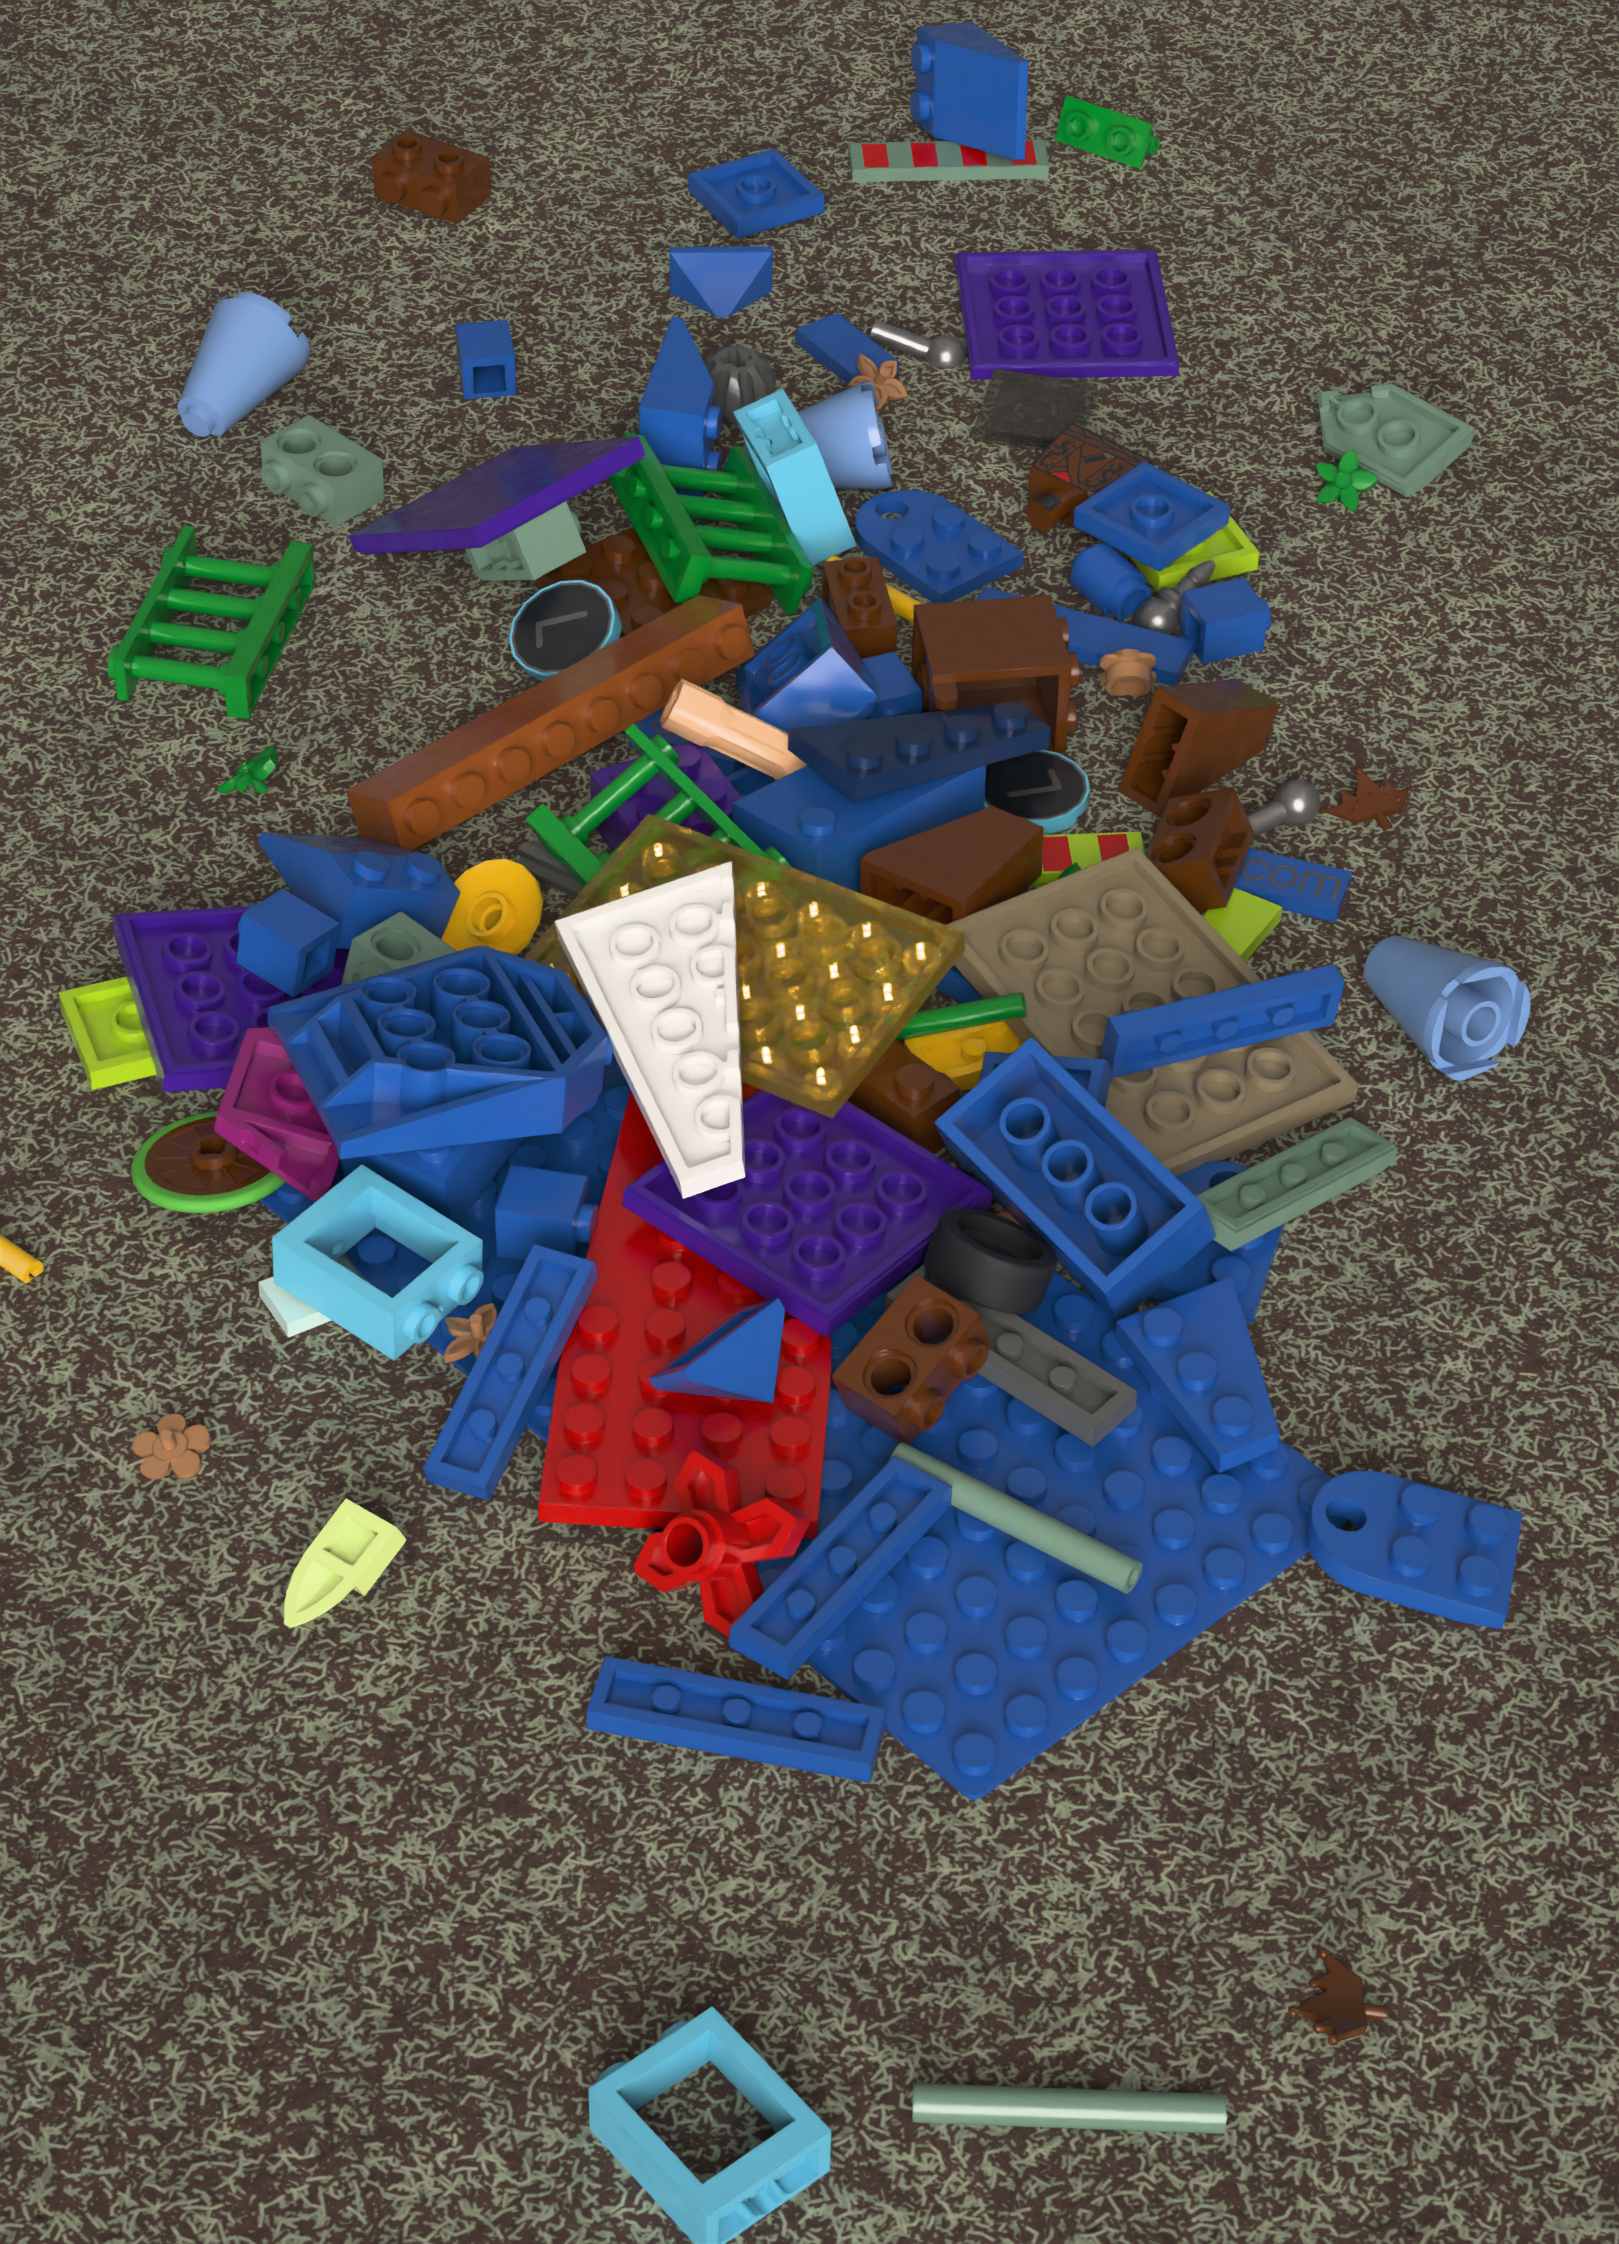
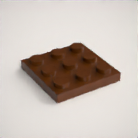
M634 527L585 547L586 553L537 578L535 583L538 589L560 581L583 580L598 585L612 599L618 609L622 624L620 638L683 604L673 601ZM708 549L711 553V556L723 557L715 550ZM709 578L707 582L702 583L698 595L742 604L745 618H748L771 606L772 591L761 583Z

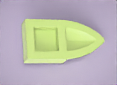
M346 1498L303 1554L293 1572L285 1597L284 1624L292 1628L307 1623L336 1606L352 1590L365 1596L407 1541L397 1527Z

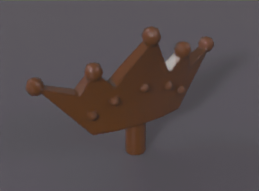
M1357 767L1355 774L1358 775L1355 796L1347 794L1345 790H1340L1338 793L1341 798V805L1319 809L1321 814L1328 813L1353 823L1375 819L1382 830L1393 828L1386 816L1402 812L1407 794L1412 791V787L1407 786L1405 789L1396 790L1390 783V780L1384 779L1382 781L1384 787L1381 789L1363 772V768Z
M1320 1948L1318 1956L1323 1959L1327 1974L1317 1980L1310 1979L1308 1982L1309 1987L1313 1989L1319 1988L1323 1993L1299 2007L1290 2006L1288 2008L1289 2014L1295 2015L1300 2013L1313 2021H1317L1312 2027L1313 2031L1317 2034H1331L1328 2036L1327 2041L1332 2046L1337 2045L1339 2041L1364 2035L1368 2025L1366 2018L1387 2019L1388 2017L1387 2006L1364 2003L1362 1978L1330 1955L1326 1948Z

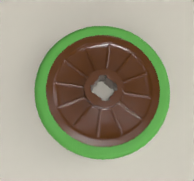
M218 1111L190 1116L157 1131L138 1149L131 1167L133 1183L142 1196L160 1207L187 1213H212L246 1206L273 1193L285 1181L214 1132Z

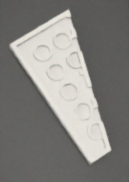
M732 861L554 921L558 940L599 1025L604 1027L608 1033L613 1054L683 1199L744 1178L745 1151L735 883Z

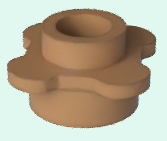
M1123 649L1113 654H1107L1099 660L1100 667L1105 670L1100 675V683L1106 684V691L1112 696H1144L1151 690V684L1156 681V673L1151 670L1152 667L1156 666V657L1150 653H1142L1135 649Z

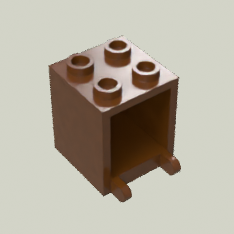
M1051 595L914 605L911 675L922 690L921 713L996 705L1003 702H1017L1025 706L1029 712L1051 727L1049 748L1043 750L1066 753L1067 733H1075L1076 730L1075 704L1073 699L1069 698L1070 688L1078 687L1079 662L1076 652L1068 653L1069 632L1067 620L1065 617L1057 618Z

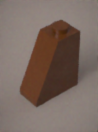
M1238 679L1157 687L1118 792L1161 818L1169 798L1197 794L1260 753L1264 748L1280 704Z
M991 806L870 851L861 858V907L937 940L940 927L1021 895L1042 875L1043 827Z

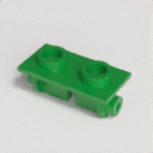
M1069 95L1065 96L1055 136L1056 141L1138 169L1143 166L1145 154L1154 156L1160 146V138L1154 136L1152 130L1153 123Z

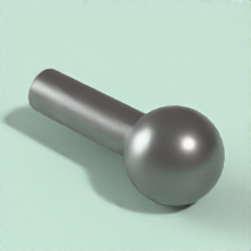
M875 320L869 336L874 342L913 356L925 358L930 364L937 367H956L966 359V351L963 344L957 338L950 335H942L930 340Z
M1295 779L1285 782L1276 791L1273 802L1247 814V818L1255 833L1254 837L1282 823L1291 826H1303L1310 823L1319 812L1320 796L1316 788L1307 781Z

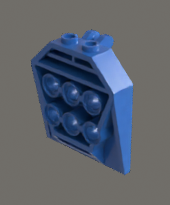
M487 946L468 948L268 1007L267 1024L278 1036L336 1145V1153L339 1159L562 1133L578 1115L581 1116V1114L588 1112L596 1104L597 1099H599L598 1095L602 1092L604 1065H609L612 1061L613 1049L606 1029L599 1025L591 1012L586 995L579 994L565 971Z

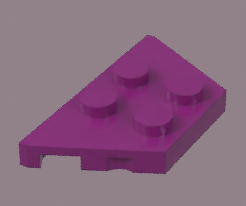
M270 1027L247 1028L217 1112L214 1132L316 1202L332 1189L341 1161L336 1153V1145L275 1031L271 1030Z

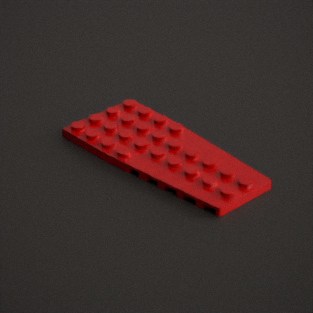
M742 1084L743 1101L765 1085ZM630 1091L600 1203L597 1222L586 1256L587 1260L595 1262L599 1276L560 1355L538 1501L539 1522L664 1530L667 1524L682 1512L674 1483L691 1451H710L738 1469L743 1508L766 1497L781 1498L809 1517L810 1524L803 1538L816 1539L818 1536L831 1391V1334L828 1337H824L785 1311L773 1403L659 1391L654 1389L649 1380L651 1376L740 1309L769 1300L622 1206L624 1188L664 1160L634 1095Z

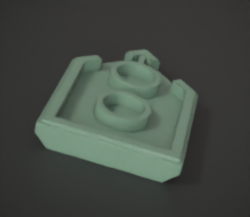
M1393 383L1371 386V392L1340 395L1339 390L1318 392L1324 452L1341 460L1343 455L1354 449L1359 461V470L1372 473L1378 478L1380 483L1406 497L1413 495L1434 480L1470 446L1475 435V427Z

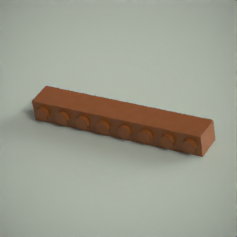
M697 595L347 789V796L360 837L413 851L624 731L633 723L636 724L661 710L667 704L675 686L681 679L701 687L754 657L755 652L742 604Z

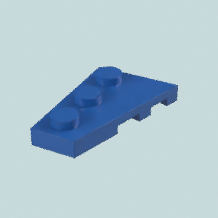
M1232 1276L1116 1321V1341L1218 1473L1278 1449V1424Z

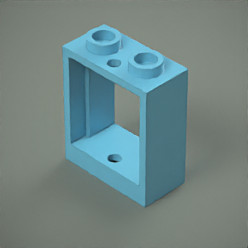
M783 389L778 390L734 411L733 414L757 473L811 565L819 564L826 561L832 555L838 556L840 553L857 546L818 445Z
M361 1164L272 1237L274 1283L395 1361L414 1343L419 1344L428 1339L434 1332L437 1324L458 1305L468 1304L477 1295L484 1279L482 1272L483 1240ZM375 1227L433 1263L393 1298L335 1262Z
M713 2006L689 2022L680 2021L675 2023L660 2036L655 2045L627 2063L618 2062L610 2066L598 2077L595 2084L588 2088L590 2130L694 2244H726L830 2171L831 2129ZM711 2061L778 2132L702 2184L635 2111Z

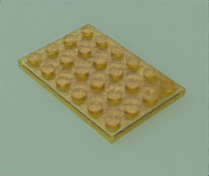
M647 814L557 920L732 861L735 883L742 1082L834 1118L966 950L964 932ZM554 922L524 958L565 971L579 994H584L558 940Z

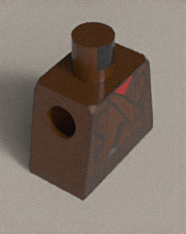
M1071 422L1031 465L1026 509L1028 521L1035 529L1041 532L1049 531L1059 522L1083 532L1073 526L1075 507L1145 461L1154 466V461Z

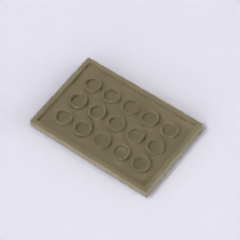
M1138 847L939 928L936 944L984 999L1023 992L1027 1006V1017L1006 1020L1004 1022L1023 1044L1032 1037L1050 1056L1099 1059L1107 1021L1110 1017L1118 1016L1131 1010L1139 1011L1177 1002L1185 997H1198L1231 989L1240 984H1252L1262 981ZM1304 1031L1111 1078L1105 1109L1177 1177L1206 1162L1223 1161L1353 1103L1359 1084L1309 1031Z

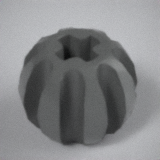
M743 346L720 348L715 350L704 362L714 382V406L722 407L723 418H726L729 424H737L733 414L734 411L775 392L776 381L773 369L769 366L766 358L757 350Z

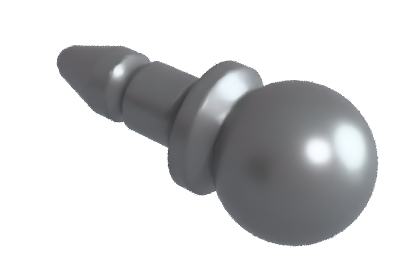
M1209 560L1192 568L1187 573L1186 578H1182L1172 589L1162 587L1156 594L1157 598L1149 599L1139 606L1135 613V626L1168 635L1173 633L1178 628L1181 617L1183 591L1206 586L1215 570V563Z

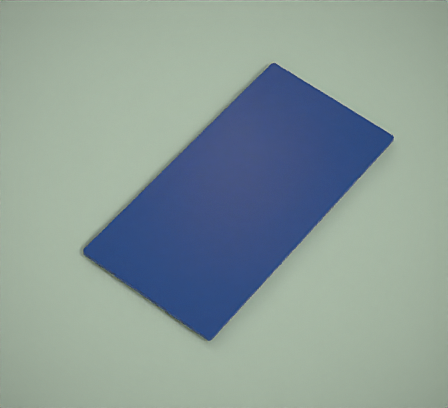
M740 1036L742 1084L767 1085L786 1071V1069ZM612 1054L611 1063L604 1065L602 1092L598 1095L599 1099H597L593 1108L581 1114V1116L578 1115L562 1133L524 1137L458 1223L459 1226L483 1240L482 1272L484 1279L474 1299L466 1305H458L445 1318L461 1317L469 1320V1317L478 1307L493 1303L497 1315H499L525 1263L523 1260L497 1257L495 1207L510 1165L588 1176V1203L596 1204L599 1211L631 1091L614 1054ZM341 1161L332 1188L345 1178ZM287 1182L273 1193L259 1200L286 1224L292 1222L315 1203ZM376 1227L344 1253L371 1285L392 1298L433 1264ZM582 1242L578 1257L586 1259L589 1243ZM923 1261L831 1333V1391L818 1535L889 1462L895 1448L900 1444L889 1435L845 1408L832 1375L885 1313V1295L924 1264ZM1054 1271L1038 1309L1035 1312L1016 1315L1137 1390L1136 1410L1092 1447L977 1373L973 1378L961 1382L947 1399L944 1412L938 1422L931 1429L921 1431L910 1446L1142 1562L1143 1568L1137 1584L1130 1593L1125 1594L951 1505L805 1661L852 1702L886 1708L885 1730L969 1799H980L986 1796L1307 1554L1309 1548L1305 1538L1306 1519L1317 1492L1326 1482L1332 1479L1331 1476L1280 1438L1277 1450L1218 1473L1116 1341V1320L1098 1302L1056 1271ZM445 1318L437 1324L434 1332L425 1340L443 1356L448 1345L456 1339V1337L448 1332ZM474 1352L460 1360L451 1362L467 1377L476 1362ZM560 1357L526 1425L546 1443L549 1435ZM895 1385L888 1389L884 1395L898 1394L908 1385ZM1339 1516L1327 1517L1331 1524L1339 1529L1349 1522L1348 1519ZM649 1529L652 1533L663 1532L662 1529ZM802 1538L794 1556L755 1563L764 1592L815 1539Z

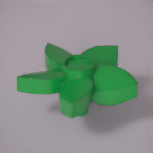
M1354 449L1343 455L1339 463V469L1329 463H1315L1320 478L1328 483L1320 490L1316 503H1332L1340 497L1344 507L1356 512L1360 502L1358 492L1369 491L1379 482L1378 478L1372 473L1359 470V461Z
M271 746L261 751L254 758L239 764L234 768L237 775L216 789L227 794L236 788L239 794H241L251 784L256 792L265 794L269 789L263 780L276 768L275 765L278 760L277 751Z

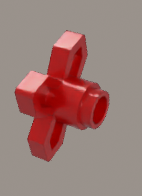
M691 1451L674 1483L682 1512L667 1524L663 1532L649 1534L633 1569L635 1574L661 1592H673L699 1582L704 1621L730 1639V1627L764 1593L755 1563L794 1556L810 1524V1519L781 1498L766 1497L743 1508L738 1469L710 1451Z

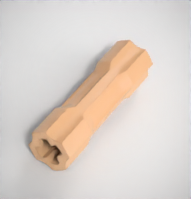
M681 679L675 686L664 707L660 723H662L661 728L699 746H708L773 777L776 781L807 766V764L787 750L789 733L727 704L721 697L684 679Z

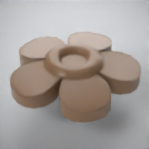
M169 1414L159 1420L157 1425L159 1436L154 1432L147 1431L138 1434L132 1444L133 1452L140 1457H148L142 1462L140 1472L150 1479L163 1478L169 1472L170 1466H172L175 1475L180 1478L193 1477L202 1468V1462L198 1455L204 1453L211 1445V1437L207 1428L200 1424L188 1428L185 1418L180 1414Z

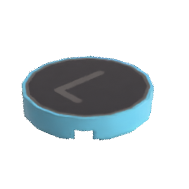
M583 580L560 581L540 589L523 603L512 621L509 642L513 657L519 666L530 676L544 681L620 639L622 624L617 607L598 585Z
M1040 750L986 765L984 809L994 806L1043 827V835H1049L1070 828L1078 821V816L1086 812L1090 797L1088 776L1076 762L1060 753Z

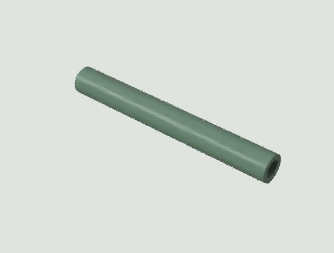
M904 1442L900 1443L893 1451L889 1461L896 1456L952 1486V1506L1125 1594L1130 1593L1137 1584L1143 1568L1142 1562Z
M913 2083L912 2123L1225 2134L1226 2094Z

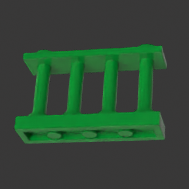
M624 433L622 438L639 437L646 455L642 456L643 459L610 476L608 480L673 601L685 603L699 594L702 583L707 582L709 578L769 584L785 614L796 613L803 593H806L811 586L813 567L743 447L732 446L724 471L660 464L644 435ZM674 488L719 493L721 499L677 494ZM690 518L733 522L738 529L694 525ZM708 549L751 553L755 560L711 556Z
M184 525L174 545L166 547L162 558V567L120 646L115 645L111 649L108 659V676L111 680H115L117 700L128 701L140 678L217 689L219 695L226 698L227 716L250 719L316 585L313 544L291 541L281 562L275 561L272 566L197 556L195 527ZM193 578L267 589L264 595L258 594L256 599L189 590L187 588ZM175 611L250 621L247 628H241L236 633L170 623ZM162 644L233 655L230 662H224L221 667L152 657L157 645Z
M634 723L625 730V733L638 753L639 758L574 816L571 817L567 813L559 820L544 804H541L525 819L541 844L600 905L633 895L622 884L628 879L625 872L693 812L714 833L653 887L709 869L732 849L753 869L735 885L736 917L770 887L790 907L800 900L789 881V878L795 874V871L787 860L772 846H769L763 852L676 766L681 759L668 742L659 734L649 739ZM657 774L676 795L610 854L603 851L596 857L585 846L591 841L588 835Z

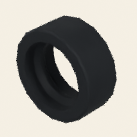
M967 1208L950 1209L943 1213L923 1258L926 1271L941 1286L952 1293L979 1306L1013 1314H1026L1035 1312L1038 1309L1059 1262L1054 1249L1040 1236L1022 1225L995 1214Z

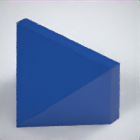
M772 246L670 247V293L717 318L729 317L772 292Z
M779 1298L743 1307L651 1376L649 1380L654 1389L773 1403L785 1316L784 1306Z

